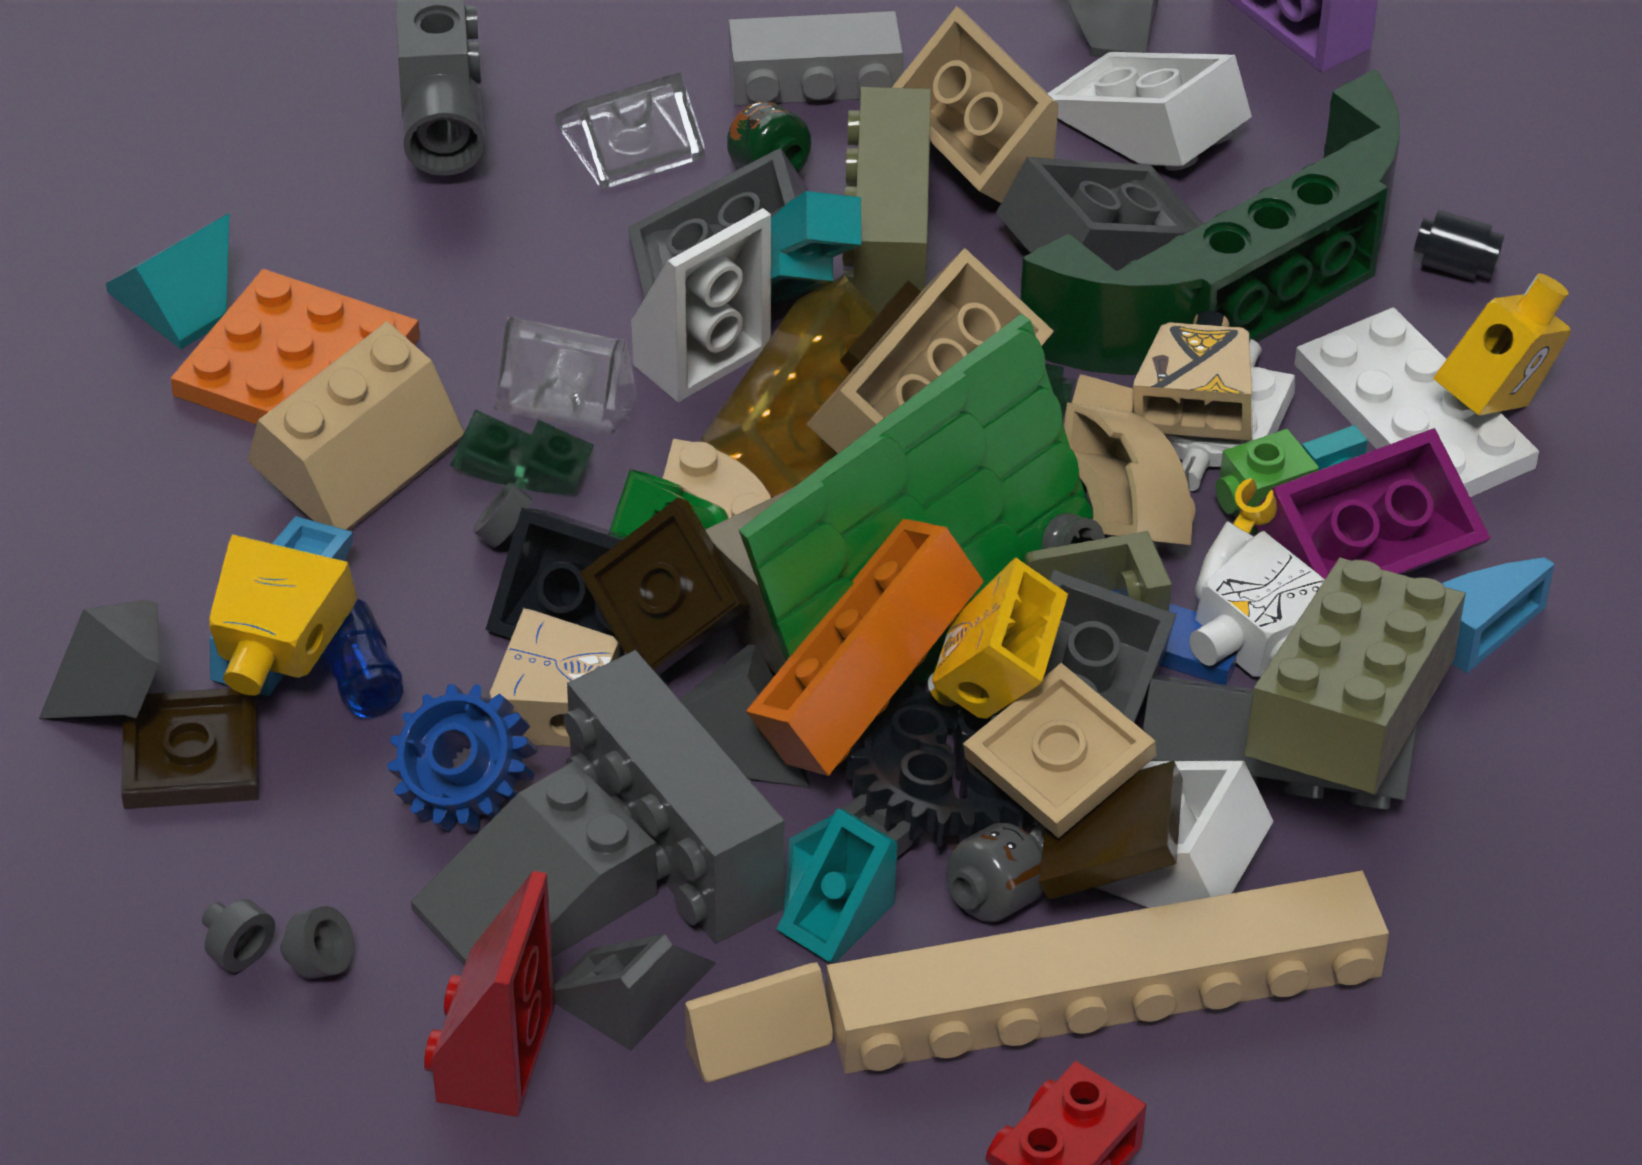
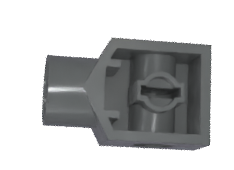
M396 0L398 63L405 154L415 167L429 174L447 176L464 172L479 161L485 148L481 85H477L481 83L478 40L467 41L478 39L476 5L465 6V0Z

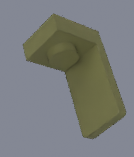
M1148 531L1031 551L1025 555L1024 563L1048 580H1050L1053 570L1111 591L1117 590L1119 594L1169 612L1172 583Z

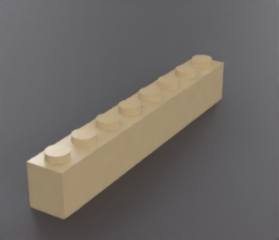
M1361 870L826 965V998L833 1035L844 1073L848 1074L864 1070L882 1071L892 1068L897 1064L936 1057L953 1058L974 1050L1002 1045L1020 1046L1035 1039L1068 1033L1086 1034L1094 1032L1101 1027L1140 1020L1148 1022L1157 1021L1168 1015L1206 1008L1223 1009L1235 1003L1272 996L1290 997L1301 991L1333 985H1356L1368 979L1382 977L1389 931L1365 874Z

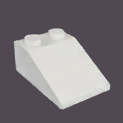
M1108 52L1048 93L1059 104L1058 119L1138 164L1164 165L1165 169L1170 171L1184 169L1195 164L1200 153L1212 145L1220 144L1230 139L1233 135L1232 131L1252 117L1236 56L1228 54Z
M764 208L669 259L631 320L633 365L678 403L771 350V214Z
M1150 761L1140 770L1170 761ZM1174 761L1183 777L1177 863L1169 867L1094 888L1148 908L1231 894L1274 822L1245 761ZM1040 823L1034 827L1030 834L1043 847L1045 826Z

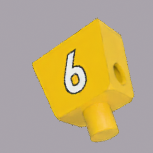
M1538 273L1524 294L1494 298L1486 305L1433 379L1479 416L1527 407L1571 335L1570 327L1555 316L1568 296V290L1555 279Z

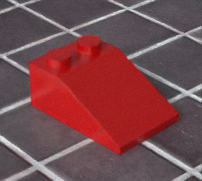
M532 871L472 946L462 975L453 974L449 979L444 998V1015L447 1017L442 1030L433 1029L431 1031L424 1055L425 1071L433 1072L436 1102L519 1117L555 1008L547 873Z

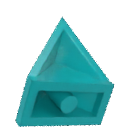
M230 212L106 283L107 292L179 349H183L208 334L227 310Z
M837 808L831 816L789 838L783 916L776 929L826 961L836 963L895 904L897 841L840 808Z

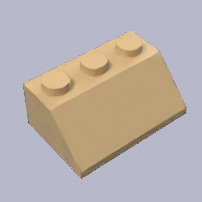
M956 6L892 88L931 89L930 141L978 191L1002 203L1027 157L1054 159L1059 104L973 19Z
M386 321L258 420L247 461L313 521L351 531L463 440L465 433L432 360Z

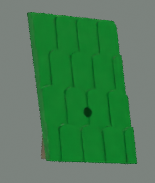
M1023 314L1018 315L797 486L706 529L707 534L750 605L749 608L733 619L740 639L747 646L756 644L767 666L775 674L854 584L852 580L903 519L947 527L984 580L967 604L1013 559L1017 558L1024 563L1025 555L1028 552L1042 550V537L1045 528L1055 516L1062 513H1071L1093 519V510L1087 502L1079 477L1078 460L1074 451L1070 448L1062 422L1061 405L1053 393L1045 368L1044 351L1035 336L1031 320ZM1072 538L1071 544H1076V538ZM949 626L931 647L926 659L911 672L896 692L905 696L910 692L911 683L916 682L920 685L935 672Z

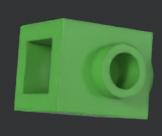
M1284 429L1223 450L1220 479L1216 481L1215 486L1216 495L1223 510L1237 518L1240 510L1235 500V492L1244 480L1251 478L1256 483V492L1247 506L1257 507L1273 487L1319 471V467L1288 429ZM1254 525L1250 534L1258 532L1256 525Z

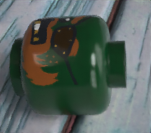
M759 101L749 104L737 114L731 123L727 135V151L732 162L739 168L779 148L782 149L797 173L802 170L808 161L811 151V133L807 124L794 113L775 103Z

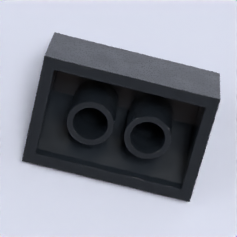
M521 507L485 630L512 638L524 608L613 636L617 640L581 577L580 572L625 537L617 535L610 530L548 510ZM620 645V657L626 654ZM681 659L658 675L665 684L670 679Z

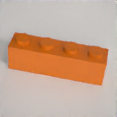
M903 519L852 580L854 584L798 646L746 710L747 714L785 764L829 776L835 767L847 758L851 747L875 717L886 709L891 697L911 672L926 659L931 647L983 584L984 580L947 527Z

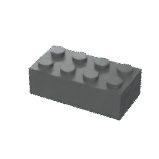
M634 650L567 682L568 713L564 714V725L570 737L571 757L566 760V765L575 761L656 842L657 880L661 879L674 894L675 902L684 919L691 925L698 923L710 939L717 944L783 910L784 819L640 654Z

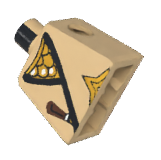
M1216 311L1200 312L1195 316L1193 324L1169 322L1162 325L1134 380V413L1153 423L1163 434L1252 441L1253 404L1249 332L1244 328L1229 327L1227 318Z

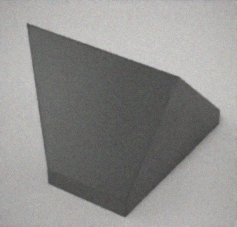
M1067 0L1091 47L1090 56L1102 57L1108 52L1147 53L1158 0Z
M145 599L83 609L39 719L126 715L137 718L159 666L158 603Z
M756 644L746 646L679 699L748 779L810 788L805 769L785 764L746 712L773 678Z
M665 934L591 948L554 984L555 1004L631 1051L705 976L716 962L673 945Z

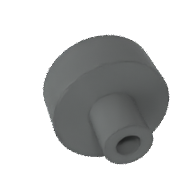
M512 482L507 484L484 509L473 528V532L493 548L500 545L508 536L513 538L521 507L529 508L532 498Z
M249 899L235 901L227 907L220 902H215L205 910L202 916V924L209 929L204 943L207 955L232 973L243 971L256 962L269 947L275 932L274 918Z
M320 906L300 911L292 916L286 926L285 936L280 944L282 957L291 963L292 967L301 976L308 979H318L339 974L348 967L352 960L354 939L351 927L343 914L330 906Z

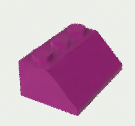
M1435 428L1273 487L1272 490L1277 501L1276 515L1269 523L1256 525L1259 533L1265 531L1324 579H1326L1339 558L1350 561H1369L1378 565L1383 570L1403 575L1484 544L1491 539ZM1266 497L1262 500V502H1261L1258 506H1260V505L1265 501Z

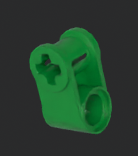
M629 469L609 530L626 538L676 498L689 501L705 530L729 519L721 506L683 490L684 487L652 474Z

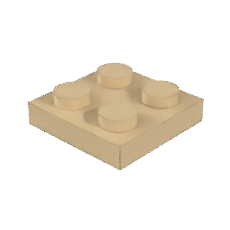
M1062 663L1043 678L1041 684L1015 700L963 743L965 758L1058 838L1157 756L1156 741Z

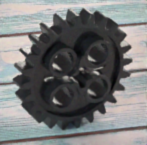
M916 682L910 684V693L907 698L895 692L886 709L875 717L851 747L850 753L845 759V778L853 781V798H857L861 794H867L865 813L873 815L875 810L886 808L884 828L890 830L896 827L898 823L906 821L910 823V840H916L927 831L934 833L936 846L942 847L948 836H957L961 842L995 823H1011L1020 828L1023 827V821L1036 826L1040 824L1037 819L965 758L963 743L989 723L992 716L987 719L978 718L959 704L953 707L944 706L932 696L931 692L927 693ZM947 728L951 729L953 735V753L950 745L946 744ZM953 770L955 778L960 781L959 798L955 796L952 784Z

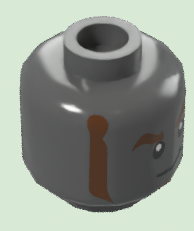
M1011 823L992 824L964 839L952 848L947 859L946 877L952 898L969 915L983 922H998L1037 900L1043 892L1039 883L1043 847L1032 834Z

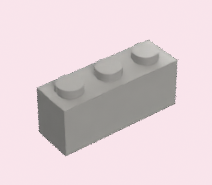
M895 11L729 19V67L734 106L749 105L759 101L776 104L860 99L861 87L892 88L902 75L903 53Z

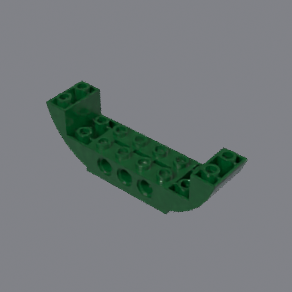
M1373 69L1332 91L1326 143L1324 145V158L1322 160L1305 166L1300 172L1272 187L1261 190L1256 196L1228 211L1219 213L1212 220L1192 231L1173 238L1168 244L1138 260L1129 262L1118 271L1113 269L1069 233L1046 246L1035 249L1031 254L1023 257L1020 300L1054 331L1042 345L1045 360L1089 372L1137 375L1160 327L1169 322L1193 324L1195 316L1200 312L1216 311L1227 318L1229 327L1244 328L1249 332V342L1252 339L1258 343L1374 277L1378 252L1380 251L1387 228L1400 140L1399 113L1393 95L1379 72Z

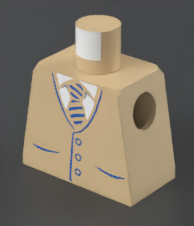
M523 608L490 690L491 699L501 694L514 706L512 713L518 712L530 725V728L522 737H527L535 745L570 747V737L564 725V714L568 713L567 682L620 658V643L613 636Z

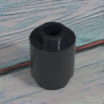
M1439 209L1435 220L1423 218L1413 251L1424 254L1421 266L1475 281L1477 276L1491 280L1505 235L1491 231L1493 226L1491 224Z

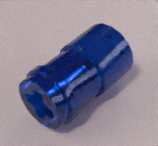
M357 598L354 607L321 656L326 667L335 677L338 684L339 697L345 706L356 716L373 718L385 714L400 702L404 693L403 681L399 667L391 660L388 654L386 639L372 609L365 601Z

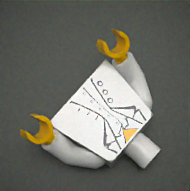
M1250 478L1244 480L1235 492V500L1240 510L1239 515L1233 524L1226 521L1203 561L1195 586V596L1199 602L1195 620L1203 626L1191 633L1189 643L1195 657L1208 666L1216 664L1236 651V663L1253 677L1260 678L1325 579L1265 531H1261L1255 536L1250 534L1254 525L1269 523L1277 512V501L1273 490L1268 493L1265 501L1260 506H1247L1257 488L1254 479Z

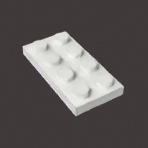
M1394 307L1296 347L1294 365L1352 425H1355L1376 449L1435 428L1470 497L1536 469L1539 450L1500 412L1479 416L1433 379L1446 361V358Z

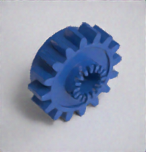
M455 684L447 685L445 695L433 698L427 693L422 696L423 705L414 713L405 711L402 718L406 724L401 734L391 736L390 743L397 748V759L387 763L388 771L398 779H403L394 788V791L407 804L412 803L410 811L424 822L433 817V823L446 832L452 830L458 818L459 823L471 833L478 830L479 815L485 813L493 819L501 811L499 805L505 799L510 802L519 793L514 789L518 780H534L535 773L522 763V759L536 754L537 746L527 737H522L530 728V725L518 712L512 713L514 706L504 696L498 694L491 699V694L481 685L474 684L467 695ZM463 748H471L468 759L461 766L452 768L454 767L453 759L458 757L456 754L458 752L462 753Z

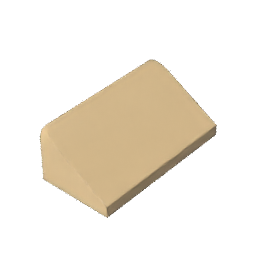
M817 962L715 992L685 1003L686 1047L704 1082H714L828 1046L833 1042V1028L822 973Z

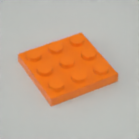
M262 269L170 378L172 393L175 397L257 425L261 417L386 321L415 345L420 338L419 320Z

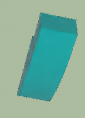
M805 191L789 201L771 217V303L781 304L834 281L833 257L861 245V197Z

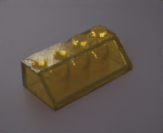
M845 275L796 300L699 440V442L712 445L716 450L734 458L747 467L762 482L771 498L797 486L838 454L807 425V422L851 373L839 360L878 315L875 309Z

